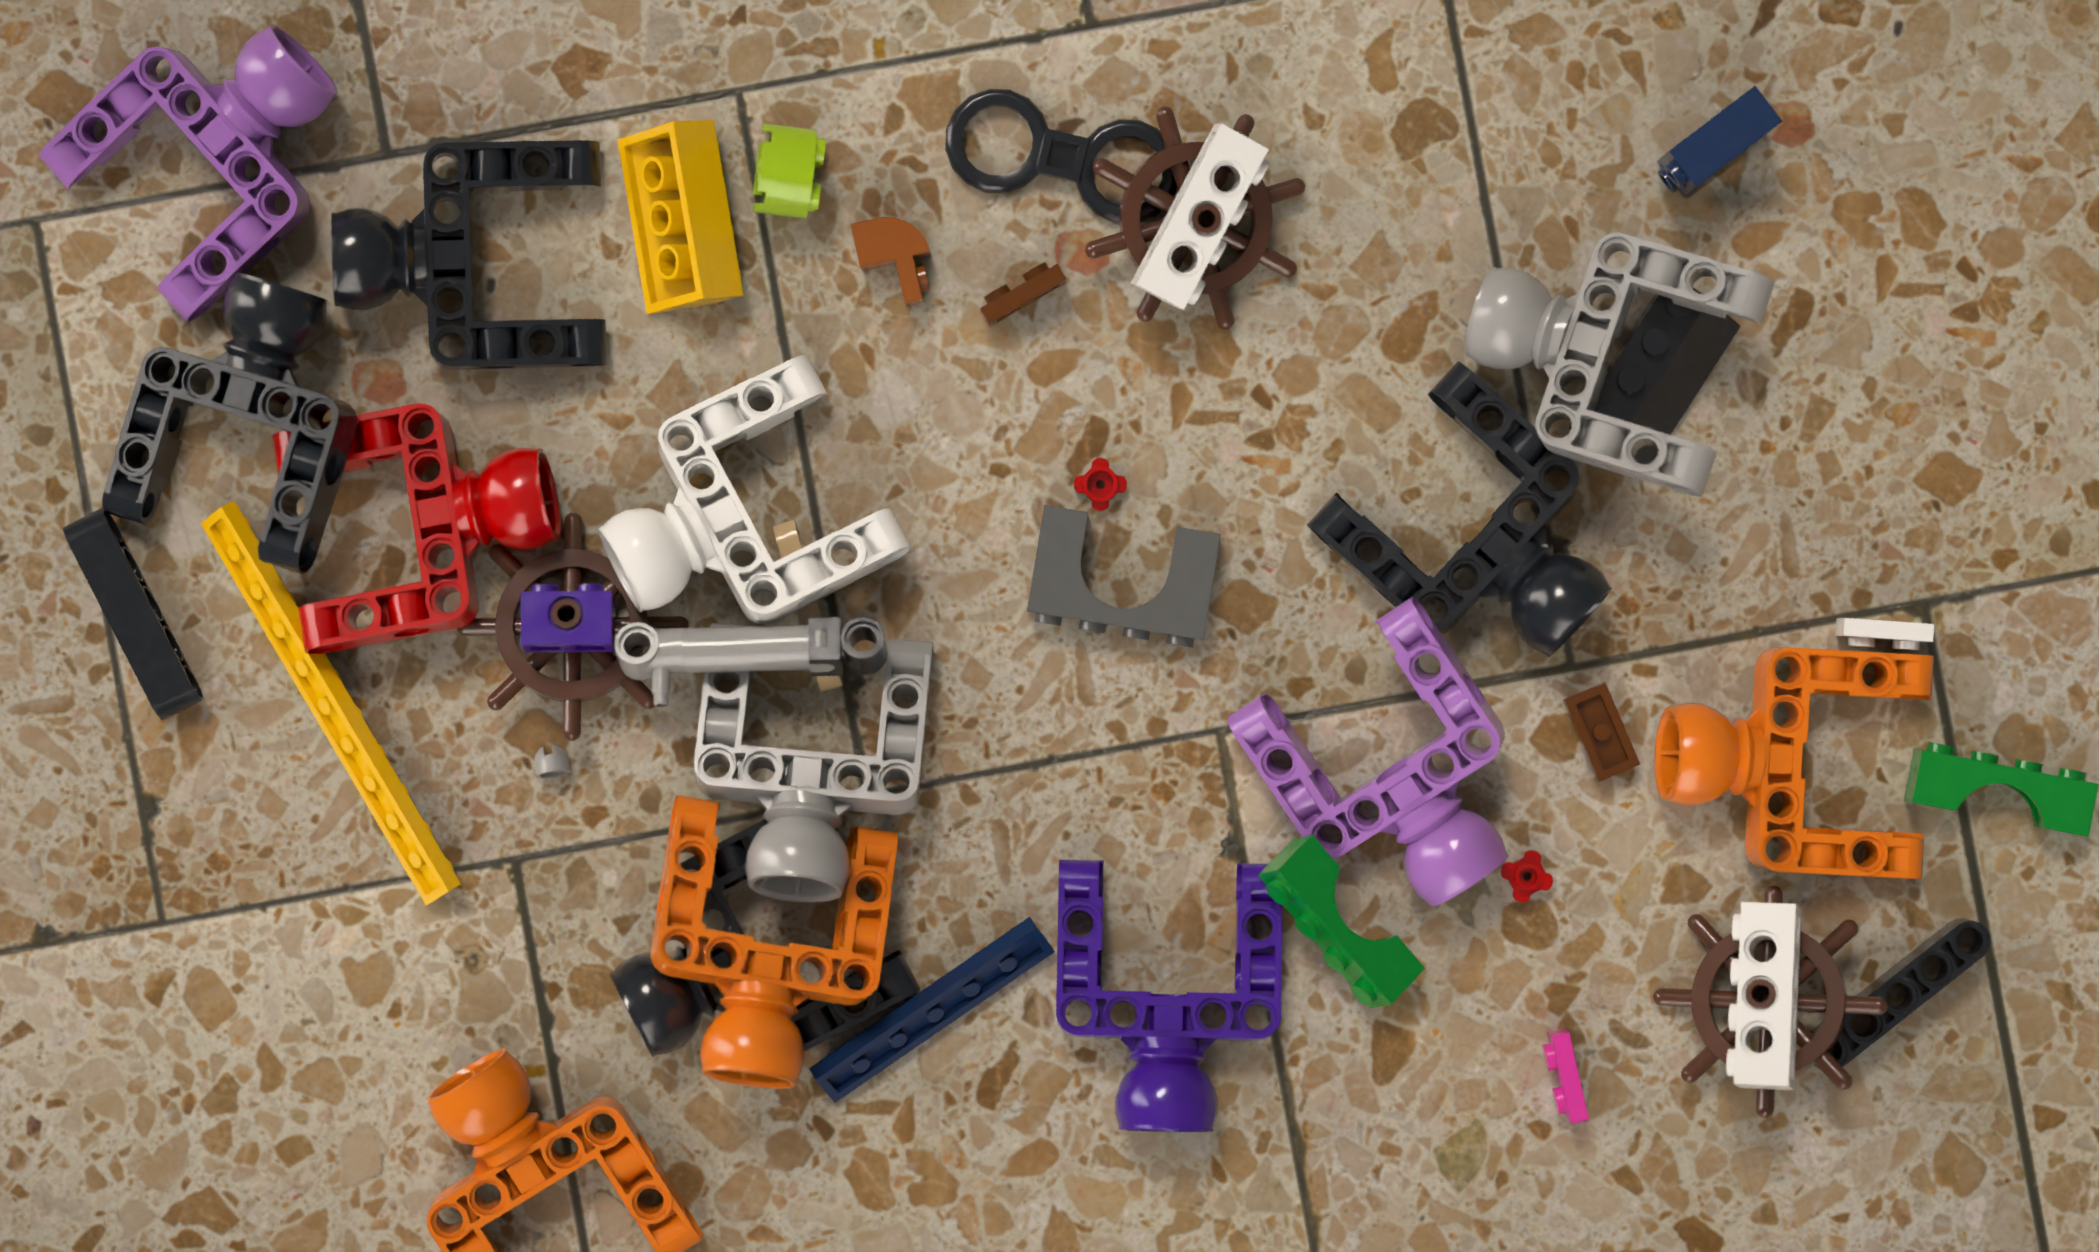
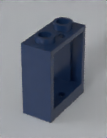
M1754 86L1656 161L1662 168L1658 171V175L1671 192L1674 193L1678 190L1684 197L1779 125L1782 120L1758 88Z

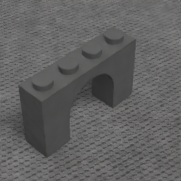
M1044 505L1027 612L1036 613L1035 622L1061 626L1062 617L1080 620L1079 629L1105 633L1106 625L1124 627L1123 636L1149 640L1150 632L1168 635L1167 644L1192 648L1194 639L1204 640L1221 534L1176 527L1169 573L1162 590L1154 599L1142 606L1116 608L1097 599L1086 586L1082 576L1081 556L1088 512Z

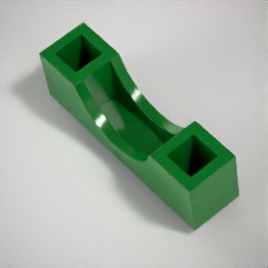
M1928 742L1927 750L1913 749L1904 801L1957 811L1964 799L1976 789L1989 784H2003L2015 790L2026 801L2033 817L2034 827L2089 837L2099 784L2086 782L2087 773L2060 768L2058 776L2041 773L2043 764L2016 759L2014 767L1997 764L1998 755L1972 751L1971 759L1953 756L1955 747Z
M1313 834L1291 840L1258 874L1267 885V893L1275 902L1283 905L1295 919L1294 923L1297 929L1304 936L1312 939L1322 950L1325 962L1333 970L1340 972L1352 986L1351 991L1357 1000L1370 1008L1393 1004L1425 969L1424 966L1397 935L1369 940L1350 930L1342 920L1335 901V884L1341 868Z

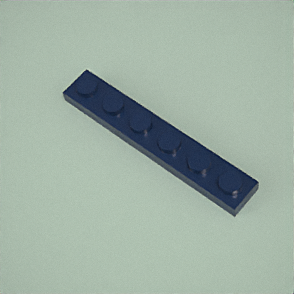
M1028 917L844 1045L828 1054L810 1067L809 1070L817 1083L836 1103L1055 951L1031 917Z

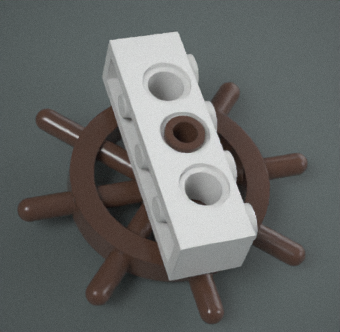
M1162 106L1157 110L1156 118L1165 145L1164 149L1146 159L1134 174L1106 159H1098L1093 164V171L1096 175L1124 189L1119 211L1120 232L1090 241L1085 247V253L1088 257L1095 259L1126 249L1130 259L1138 268L1131 284L1146 291L1136 312L1139 320L1143 322L1150 321L1162 301L1177 309L1184 310L1187 303L1194 305L1201 294H1209L1218 326L1225 330L1230 329L1234 325L1235 319L1226 288L1246 277L1258 262L1284 277H1292L1296 274L1297 265L1294 261L1267 247L1272 230L1271 204L1301 195L1305 191V183L1300 178H1293L1268 187L1265 186L1262 177L1267 170L1269 162L1264 157L1269 149L1248 138L1255 124L1252 116L1248 114L1241 115L1233 129L1222 123L1214 124L1205 142L1182 143L1173 110L1168 106ZM1195 160L1190 169L1188 161ZM1169 167L1172 169L1178 189L1176 197L1151 184ZM1229 173H1231L1235 177L1233 186L1228 191H1220ZM1143 200L1166 212L1165 218L1140 226V211ZM1251 210V226L1248 236L1229 226L1230 223L1236 225L1243 213ZM1152 241L1148 249L1146 243ZM1226 245L1240 252L1231 263L1222 269L1219 268L1218 260ZM1188 250H1190L1193 257L1192 264L1187 270L1179 272L1178 269Z
M1770 886L1766 889L1764 903L1741 902V914H1734L1732 933L1724 938L1718 934L1703 916L1699 914L1690 916L1688 927L1710 950L1697 970L1692 989L1659 988L1653 994V1000L1659 1006L1692 1007L1696 1028L1707 1046L1682 1069V1079L1687 1083L1695 1082L1720 1059L1727 1064V1075L1734 1076V1084L1739 1088H1757L1756 1112L1762 1118H1769L1774 1113L1775 1089L1794 1090L1795 1074L1803 1072L1815 1064L1838 1089H1849L1853 1083L1851 1075L1829 1053L1842 1032L1846 1014L1881 1015L1888 1008L1886 1000L1882 997L1848 996L1841 971L1832 958L1837 951L1857 934V923L1850 919L1843 921L1824 940L1818 943L1809 935L1801 932V909L1796 904H1782L1783 893L1778 886ZM1763 945L1762 962H1758L1754 958L1755 946ZM1800 953L1805 955L1801 961H1799ZM1724 967L1730 972L1731 985L1738 986V991L1714 990L1717 978ZM1819 970L1827 995L1798 994V987L1814 972ZM1713 1008L1729 1009V1026L1722 1033L1715 1022ZM1797 1012L1825 1013L1823 1022L1815 1036L1797 1018ZM1759 1030L1758 1053H1755L1750 1047V1039ZM1796 1044H1797L1801 1049H1799V1050L1796 1051Z

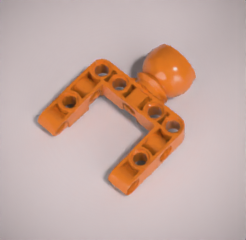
M1775 647L1765 650L1756 660L1752 714L1746 720L1737 718L1731 723L1725 715L1701 703H1684L1664 709L1659 720L1654 750V771L1659 795L1664 800H1669L1679 805L1697 806L1719 798L1728 790L1734 796L1742 794L1747 800L1746 856L1757 868L1787 873L1922 879L1924 838L1921 833L1803 827L1805 779L1801 778L1803 743L1808 742L1810 694L1930 700L1932 696L1934 656L1794 647ZM1781 658H1785L1790 665V674L1783 682L1778 679L1775 671L1776 664ZM1868 663H1871L1876 670V679L1870 686L1866 685L1862 678L1863 668ZM1781 702L1787 708L1788 717L1783 725L1778 726L1773 719V711L1776 705ZM1778 792L1783 799V806L1781 811L1774 816L1769 811L1768 801L1772 794ZM1776 837L1780 842V853L1775 859L1770 860L1766 854V845L1771 838ZM1862 841L1866 846L1867 854L1864 861L1857 864L1853 859L1852 852L1855 845Z
M676 795L671 814L651 944V960L653 965L660 973L670 977L716 984L724 995L720 999V1003L726 1010L714 1018L702 1039L700 1055L703 1075L727 1083L759 1088L781 1089L796 1087L804 1061L802 1038L798 1028L790 1019L798 1014L796 1006L805 999L842 1005H856L864 1001L877 989L880 981L891 901L898 834L896 832L852 825L846 845L850 859L849 877L838 900L832 949L796 943L780 946L756 942L753 936L705 929L706 924H702L705 898L712 886L719 837L714 835L721 802ZM683 852L694 854L700 862L699 871H685L679 863V855ZM858 882H865L873 887L875 891L873 902H866L858 897L856 893ZM670 940L681 942L687 950L686 959L683 961L672 960L666 953V942ZM711 949H725L731 957L730 967L724 969L716 967L710 958ZM802 962H809L817 967L819 971L817 983L806 982L801 977L799 967ZM852 969L861 975L863 979L862 990H852L845 984V970Z
M505 1048L495 1050L464 1067L441 1083L426 1098L432 1117L440 1129L457 1142L472 1145L471 1155L473 1158H477L474 1172L441 1191L434 1197L427 1214V1227L442 1252H500L484 1228L486 1224L595 1158L655 1252H684L704 1239L692 1214L624 1106L618 1100L610 1096H600L554 1123L538 1120L539 1114L537 1112L528 1111L531 1101V1087L528 1075L521 1063ZM598 1114H607L615 1120L616 1126L610 1131L601 1132L594 1128L591 1120ZM568 1137L574 1140L578 1149L572 1154L563 1155L555 1150L553 1142L558 1138ZM483 1184H492L499 1189L501 1196L497 1200L486 1201L478 1195L477 1188ZM651 1188L658 1190L662 1194L663 1199L657 1205L648 1206L640 1201L638 1195L643 1190ZM446 1207H453L461 1213L463 1219L456 1224H447L440 1218L439 1211Z

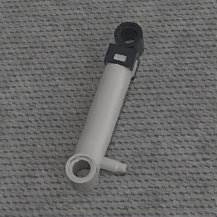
M840 617L809 618V625L653 629L646 623L635 622L621 628L614 642L621 670L626 676L634 680L652 678L654 705L661 708L668 705L670 673L811 670V676H843L844 660L847 667L853 672L868 675L880 670L886 663L888 655L883 627L879 622L868 617L854 618L843 629ZM863 640L875 643L872 649L865 652L857 651L853 648L856 643ZM637 646L650 648L647 654L641 657L628 655Z

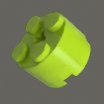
M763 123L761 134H768L769 139L768 141H763L762 145L759 144L753 190V195L762 196L761 203L755 202L752 205V212L806 219L808 211L815 212V210H818L821 183H813L815 167L820 168V165H823L826 139L817 138V130Z

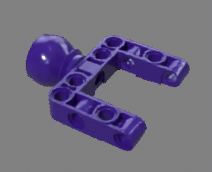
M1059 859L1056 1017L1058 1025L1062 1031L1073 1037L1119 1038L1132 1051L1128 1058L1136 1065L1123 1077L1115 1097V1113L1119 1130L1213 1132L1218 1115V1098L1210 1077L1199 1067L1207 1059L1203 1052L1216 1040H1265L1276 1031L1280 1024L1282 905L1275 902L1269 896L1266 890L1267 885L1258 876L1268 864L1237 863L1235 993L1187 992L1186 994H1153L1148 991H1101L1104 860ZM1075 913H1085L1093 921V929L1085 936H1075L1067 927L1069 918ZM1255 916L1267 919L1271 926L1269 937L1263 940L1252 938L1246 929L1249 919ZM1073 1002H1083L1089 1006L1092 1016L1087 1024L1074 1026L1068 1022L1065 1012L1070 1004ZM1118 1003H1128L1136 1011V1020L1128 1027H1119L1111 1020L1110 1011ZM1211 1004L1221 1007L1225 1013V1023L1223 1026L1217 1029H1210L1204 1026L1200 1019L1203 1007ZM1259 1005L1267 1009L1270 1015V1022L1266 1028L1256 1030L1248 1026L1245 1020V1013L1251 1006Z

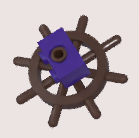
M571 512L564 519V550L544 554L525 566L503 545L494 544L489 548V557L511 578L501 595L496 618H475L470 624L456 629L462 636H496L501 655L512 672L488 697L487 704L490 709L495 711L502 709L526 686L543 697L563 702V735L567 740L575 741L581 735V702L602 697L621 685L643 708L651 709L655 706L652 691L641 680L631 679L621 670L617 656L612 653L615 652V635L624 626L635 622L646 623L653 629L688 628V620L682 616H648L647 610L639 613L620 583L609 558L592 551L582 550V518L578 513ZM582 571L595 574L606 581L602 585L582 584ZM564 572V591H559L558 585L541 583L542 580L551 575ZM618 593L622 595L626 602L629 617H615V596ZM521 605V618H517V614ZM516 636H521V647L524 652L532 653L526 660L519 650ZM637 646L628 655L641 657L644 655L646 646ZM559 652H564L563 681L550 678L539 672ZM581 652H587L604 671L594 677L581 680Z

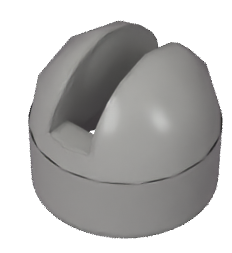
M552 744V754H547L545 746H542L537 751L534 757L536 778H553L571 772L569 756L562 746Z

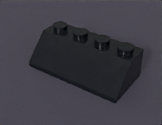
M1693 288V290H1694L1695 292H1697V293H1699V294H1703V293H1701L1700 291H1698V290H1696L1695 288ZM1655 294L1606 369L1607 375L1594 412L1671 435L1741 326L1727 314L1725 318L1699 312L1673 304L1671 298ZM1643 446L1635 454V461L1643 465L1650 464L1657 457L1659 450L1654 446Z

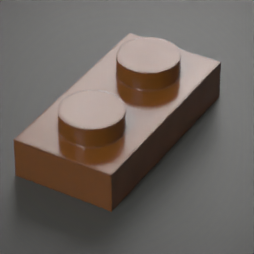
M1046 262L1023 274L1022 276L1026 282L1011 291L1006 284L986 295L984 299L987 304L981 307L980 310L989 327L1066 284L1067 279L1059 265L1056 264L1049 268Z
M1605 682L1562 699L1598 782L1640 765Z

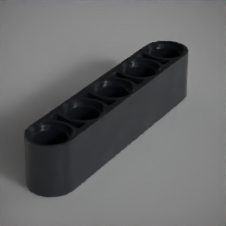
M102 507L63 527L65 538L158 717L164 721L201 702L204 699L201 688L111 514H107Z
M1965 918L1949 922L1856 996L1882 997L1886 1000L1888 988L1895 983H1901L1906 991L1905 999L1901 1004L1890 1006L1887 1002L1888 1008L1885 1013L1870 1015V1027L1861 1034H1855L1851 1028V1020L1855 1014H1846L1844 1027L1835 1043L1836 1051L1833 1056L1840 1065L1844 1067L1984 957L1989 951L1991 944L1987 928L1979 922ZM1970 927L1975 933V944L1971 949L1961 951L1957 945L1958 933L1962 929ZM1936 955L1940 960V971L1935 977L1926 979L1921 970L1922 963L1927 957ZM1822 1023L1810 1031L1813 1036L1818 1032Z

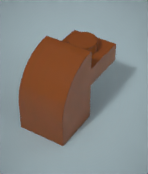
M879 217L850 224L862 272L896 264L906 306L924 303L922 292L930 291L924 264L916 266L914 260L929 257L931 253L920 231L910 223L894 217Z

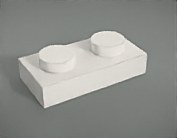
M1837 618L1836 636L1848 637V646L1875 647V639L1893 640L1892 649L1919 650L1920 642H1933L1934 624Z

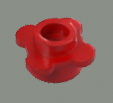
M1096 458L1092 461V468L1085 475H1079L1075 478L1074 488L1076 492L1084 493L1091 500L1093 509L1104 511L1109 507V501L1117 493L1125 492L1127 481L1124 476L1116 475L1109 468V461L1107 459ZM1099 480H1102L1105 483V486L1102 489H1099L1096 486V482Z
M1528 850L1524 853L1523 858L1513 863L1506 862L1501 867V876L1509 881L1513 888L1512 896L1518 902H1527L1532 894L1539 890L1547 891L1553 885V877L1545 872L1541 865L1542 857L1537 851ZM1525 872L1531 874V879L1528 881L1523 879Z

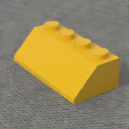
M714 120L672 121L618 139L646 314L714 304L743 296L741 273L738 265L734 231L731 224L726 184L724 182Z

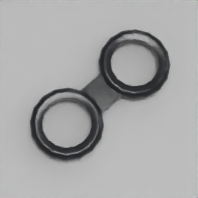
M987 89L969 96L954 110L946 128L945 151L951 167L967 185L984 193L1007 194L1026 187L1039 174L1074 182L1084 203L1097 216L1115 224H1119L1120 206L1106 200L1097 190L1092 177L1093 163L1098 152L1107 143L1119 138H1136L1147 143L1155 152L1164 149L1165 145L1160 130L1141 120L1118 119L1099 126L1087 138L1049 129L1045 117L1039 108L1028 97L1010 89ZM991 107L1008 108L1019 113L1028 123L1033 136L1032 150L1027 161L1016 171L1006 175H988L976 169L967 159L963 149V134L969 121L980 111ZM1169 167L1162 172V180L1158 188L1174 196L1177 186L1172 169ZM1146 201L1143 202L1140 211V223L1156 217L1162 210Z

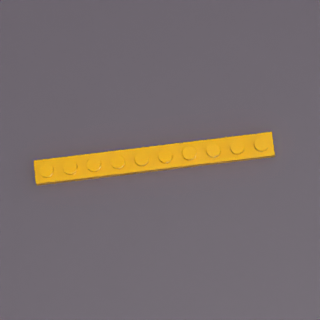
M235 500L221 506L200 523L425 905H429L461 885L451 862L444 856L429 825L423 820L412 802L406 786L399 780L389 763L383 747L376 741L364 720L361 710L355 705L344 687L338 671L331 665L325 653H305L296 601L285 587L274 565L262 562L259 559V541L253 533L248 519L242 514Z

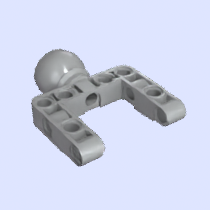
M1612 233L1604 236L1596 245L1580 293L1566 300L1563 295H1558L1552 299L1547 288L1527 272L1514 268L1492 267L1481 284L1474 302L1466 333L1465 353L1466 356L1471 357L1479 364L1494 369L1520 368L1532 361L1536 369H1545L1550 380L1536 417L1535 427L1540 440L1552 453L1681 493L1702 497L1717 452L1695 442L1594 412L1607 375L1605 364L1614 338L1619 339L1634 294H1639L1640 290L1671 298L1673 304L1721 318H1725L1727 314L1757 322L1761 325L1775 282L1762 274L1628 234ZM1623 251L1630 254V260L1622 268L1615 269L1607 265L1609 257L1615 252ZM1708 276L1717 281L1715 288L1710 293L1699 294L1693 290L1694 283L1701 277ZM1610 293L1616 297L1615 303L1608 310L1598 311L1593 308V302L1600 294ZM1581 377L1587 381L1584 391L1580 394L1571 396L1564 393V386L1571 378ZM1565 419L1572 422V428L1565 437L1554 438L1549 435L1550 427L1555 421ZM1650 445L1659 450L1656 460L1650 464L1643 465L1635 461V454L1643 446Z
M711 623L710 627H738L741 625ZM889 638L876 756L743 745L744 721H748L753 671L704 673L694 756L696 782L700 791L709 798L761 803L766 809L763 817L768 823L754 837L746 857L745 868L748 886L753 891L778 900L803 903L828 902L840 898L850 870L847 847L840 834L836 831L842 824L840 817L847 811L900 815L911 811L917 804L924 753L933 642ZM724 680L735 681L739 685L731 693H722L716 689V686ZM907 695L913 697L917 703L911 708L902 709L896 706L894 701L900 696ZM716 764L725 765L729 768L728 773L721 778L709 777L706 771L709 767ZM759 768H766L774 773L773 777L766 782L754 781L751 778V774ZM848 776H856L862 779L864 783L856 790H848L842 787L840 782ZM892 780L904 781L909 786L901 794L890 793L885 788L888 782Z

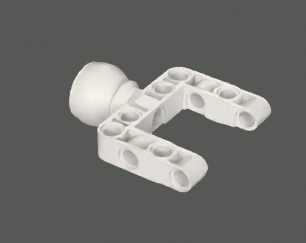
M807 355L792 358L670 417L662 424L658 436L659 454L678 490L674 503H667L664 513L650 508L625 510L613 516L603 527L598 529L601 542L625 592L639 613L658 609L670 603L683 591L689 581L692 570L701 574L705 568H709L723 574L740 608L749 620L756 624H769L896 561L911 550V546L891 509L886 508L773 562L720 464L715 451L744 437L746 440L758 436L793 418L795 411L815 402L824 394L828 395ZM762 396L768 398L772 402V406L768 410L761 412L752 409L748 403L754 397ZM685 435L692 440L693 444L687 450L679 451L673 449L669 445V441L675 436ZM703 473L709 475L714 482L706 489H697L689 481L694 475ZM846 549L854 554L856 560L851 565L840 566L833 561L831 556L837 550ZM745 550L752 553L755 560L749 566L739 567L730 558L736 551ZM759 589H768L773 592L776 599L770 605L760 606L752 600L751 596Z

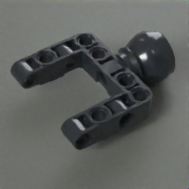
M573 140L453 142L436 144L428 150L423 162L424 209L411 222L404 219L397 226L384 214L367 208H348L339 212H332L331 244L335 306L350 310H369L388 302L399 290L407 297L414 293L428 306L430 353L436 364L442 368L449 370L607 365L605 319L473 321L469 192H474L473 189L483 187L509 188V191L563 190L564 187L575 185L601 187L600 142ZM539 155L547 161L549 168L544 175L532 177L524 171L523 162L529 156ZM441 157H451L459 166L458 172L452 178L443 179L438 177L433 171V165L436 160ZM444 201L455 203L460 209V216L453 223L446 224L440 222L434 215L438 204ZM447 290H454L460 293L463 297V305L460 310L454 313L442 311L437 304L441 293ZM544 332L553 338L555 347L551 353L540 356L532 352L529 347V340L535 333ZM446 335H457L464 341L465 349L458 357L448 358L440 352L439 342Z
M236 272L223 300L224 322L232 337V340L223 343L226 352L210 361L170 348L159 347L151 350L141 364L119 436L114 460L103 493V510L107 514L146 525L151 520L156 511L161 492L167 490L182 444L179 437L188 407H193L194 403L291 432L260 537L258 556L262 562L300 574L307 573L316 559L357 428L356 412L350 404L301 388L293 371L299 369V365L294 357L308 351L323 332L327 319L328 300L275 282ZM174 364L175 374L170 381H168V370ZM213 375L214 385L207 393L206 383ZM292 398V410L285 417L283 412L284 405ZM329 410H331L332 421L330 425L324 429L323 417ZM148 449L149 459L142 466V455ZM304 496L306 506L304 511L298 515L297 503Z
M1458 361L1428 393V396L1443 412L1521 481L1520 485L1491 515V520L1470 543L1466 542L1445 566L1432 577L1422 572L1407 558L1404 551L1365 515L1361 516L1337 492L1308 522L1307 526L1395 608L1411 597L1417 599L1423 608L1425 604L1433 600L1444 603L1448 608V614L1441 622L1434 623L1442 635L1450 631L1481 597H1499L1500 603L1511 602V617L1521 638L1533 649L1550 657L1582 626L1612 590L1603 573L1592 563L1570 555L1554 556V545H1547L1546 527L1573 499L1578 490V468L1571 459L1549 451L1540 440L1536 428L1469 368ZM1491 410L1499 413L1503 418L1501 427L1494 431L1482 429L1477 421L1483 412ZM1552 470H1561L1567 474L1570 482L1565 489L1553 491L1544 484L1545 475ZM1524 502L1532 503L1537 507L1539 516L1533 523L1522 524L1513 515L1516 506ZM1365 541H1375L1382 548L1380 557L1374 562H1363L1356 555L1359 545ZM1461 568H1471L1477 573L1478 582L1471 589H1459L1452 581L1455 572Z
M766 819L717 844L712 886L706 895L703 913L709 909L719 911L725 921L722 929L723 932L745 935L723 891L747 879L745 868L747 852L756 834L768 823ZM696 856L680 863L685 871H699L700 862ZM678 946L675 956L669 957L675 961L685 960L687 957L685 946L684 948ZM722 948L711 949L710 958L712 963L721 969L729 968L731 965L729 953ZM897 950L883 957L877 989L865 999V1003L859 1011L848 1012L842 1004L805 999L796 1006L798 1014L790 1019L799 1030L805 1052L919 991L920 987L901 950ZM651 953L635 955L623 961L609 974L652 1057L671 1053L683 1047L699 1028L703 1013L713 1017L716 1010L720 1012L726 1010L720 1003V999L724 995L716 984L662 974L654 967ZM858 972L844 978V982L848 987L855 986L862 990L863 979Z

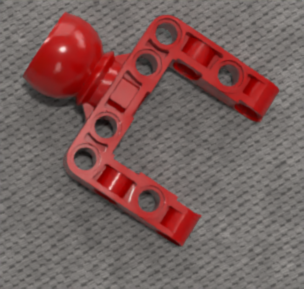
M416 403L356 415L357 428L343 472L371 468L374 462L402 457L422 581L310 603L299 607L298 611L305 653H330L461 628L470 624L479 611V598L472 554L480 543L483 546L489 545L492 538H494L502 545L511 548L533 549L546 546L561 537V514L556 484L551 466L543 449L517 448L507 450L488 462L481 474H478L475 470H469L466 473L457 467L450 424L434 407L425 403ZM332 420L323 422L324 429L330 425ZM426 420H433L434 429L432 433L424 439H417L416 430L418 426ZM287 430L279 431L272 435L278 475L291 432ZM432 463H439L441 466L439 476L431 482H424L423 472L425 468ZM453 549L454 560L452 564L447 568L438 569L436 565L438 555L443 550ZM453 592H460V606L453 612L445 613L443 608L445 598ZM366 609H372L374 619L371 625L363 630H358L356 625L358 615Z

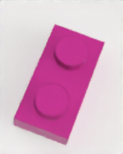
M1566 1029L1547 1032L1549 1044L1542 1045L1548 1071L1555 1070L1559 1087L1552 1088L1558 1115L1565 1113L1566 1119L1571 1124L1589 1120L1570 1033Z

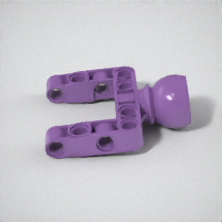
M274 24L256 33L244 44L235 64V80L226 79L223 81V85H212L182 52L158 46L150 47L141 52L76 117L50 140L39 153V157L70 191V186L84 178L95 166H103L116 152L123 148L141 130L138 126L161 106L245 200L176 266L157 287V290L182 318L189 323L201 316L226 293L236 272L243 274L249 272L308 214L310 207L309 195L298 180L273 154V138L281 136V127H296L316 119L329 107L338 91L329 75L313 56L291 35ZM165 58L170 63L171 72L169 77L162 82L157 76L156 69L158 63ZM195 91L200 97L201 105L197 113L191 115L186 108V100L189 94ZM100 119L104 120L108 130L106 137L101 142L96 140L93 132L94 125ZM254 157L260 164V174L256 180L251 182L245 174V166ZM281 191L287 193L290 198L289 209L283 215L277 212L274 204L275 197ZM218 251L226 258V268L220 275L214 272L211 265L212 257Z
M1411 597L1377 619L1375 623L1380 625L1382 632L1396 652L1393 657L1422 701H1429L1445 725L1446 729L1442 734L1341 798L1307 746L1300 739L1280 707L1267 693L1262 694L1228 716L1227 720L1233 734L1302 837L1313 834L1329 855L1335 859L1378 832L1397 835V843L1407 844L1404 858L1410 884L1417 894L1433 907L1450 900L1483 879L1509 856L1503 839L1494 825L1473 811L1460 809L1462 799L1456 797L1459 781L1490 762L1498 754L1505 739V730L1500 719L1426 610L1417 599ZM1425 653L1435 655L1441 663V670L1437 673L1425 672L1420 667L1419 656ZM1475 728L1485 730L1491 737V745L1486 748L1475 746L1470 741L1469 731ZM1276 749L1287 751L1293 761L1292 767L1281 768L1277 766L1273 761L1272 751ZM1438 752L1448 754L1454 762V769L1450 771L1438 770L1433 765L1432 755ZM1362 800L1374 802L1379 808L1380 816L1376 818L1363 816L1359 811L1358 802ZM1327 823L1337 825L1341 829L1343 840L1338 842L1327 840L1322 833V825Z

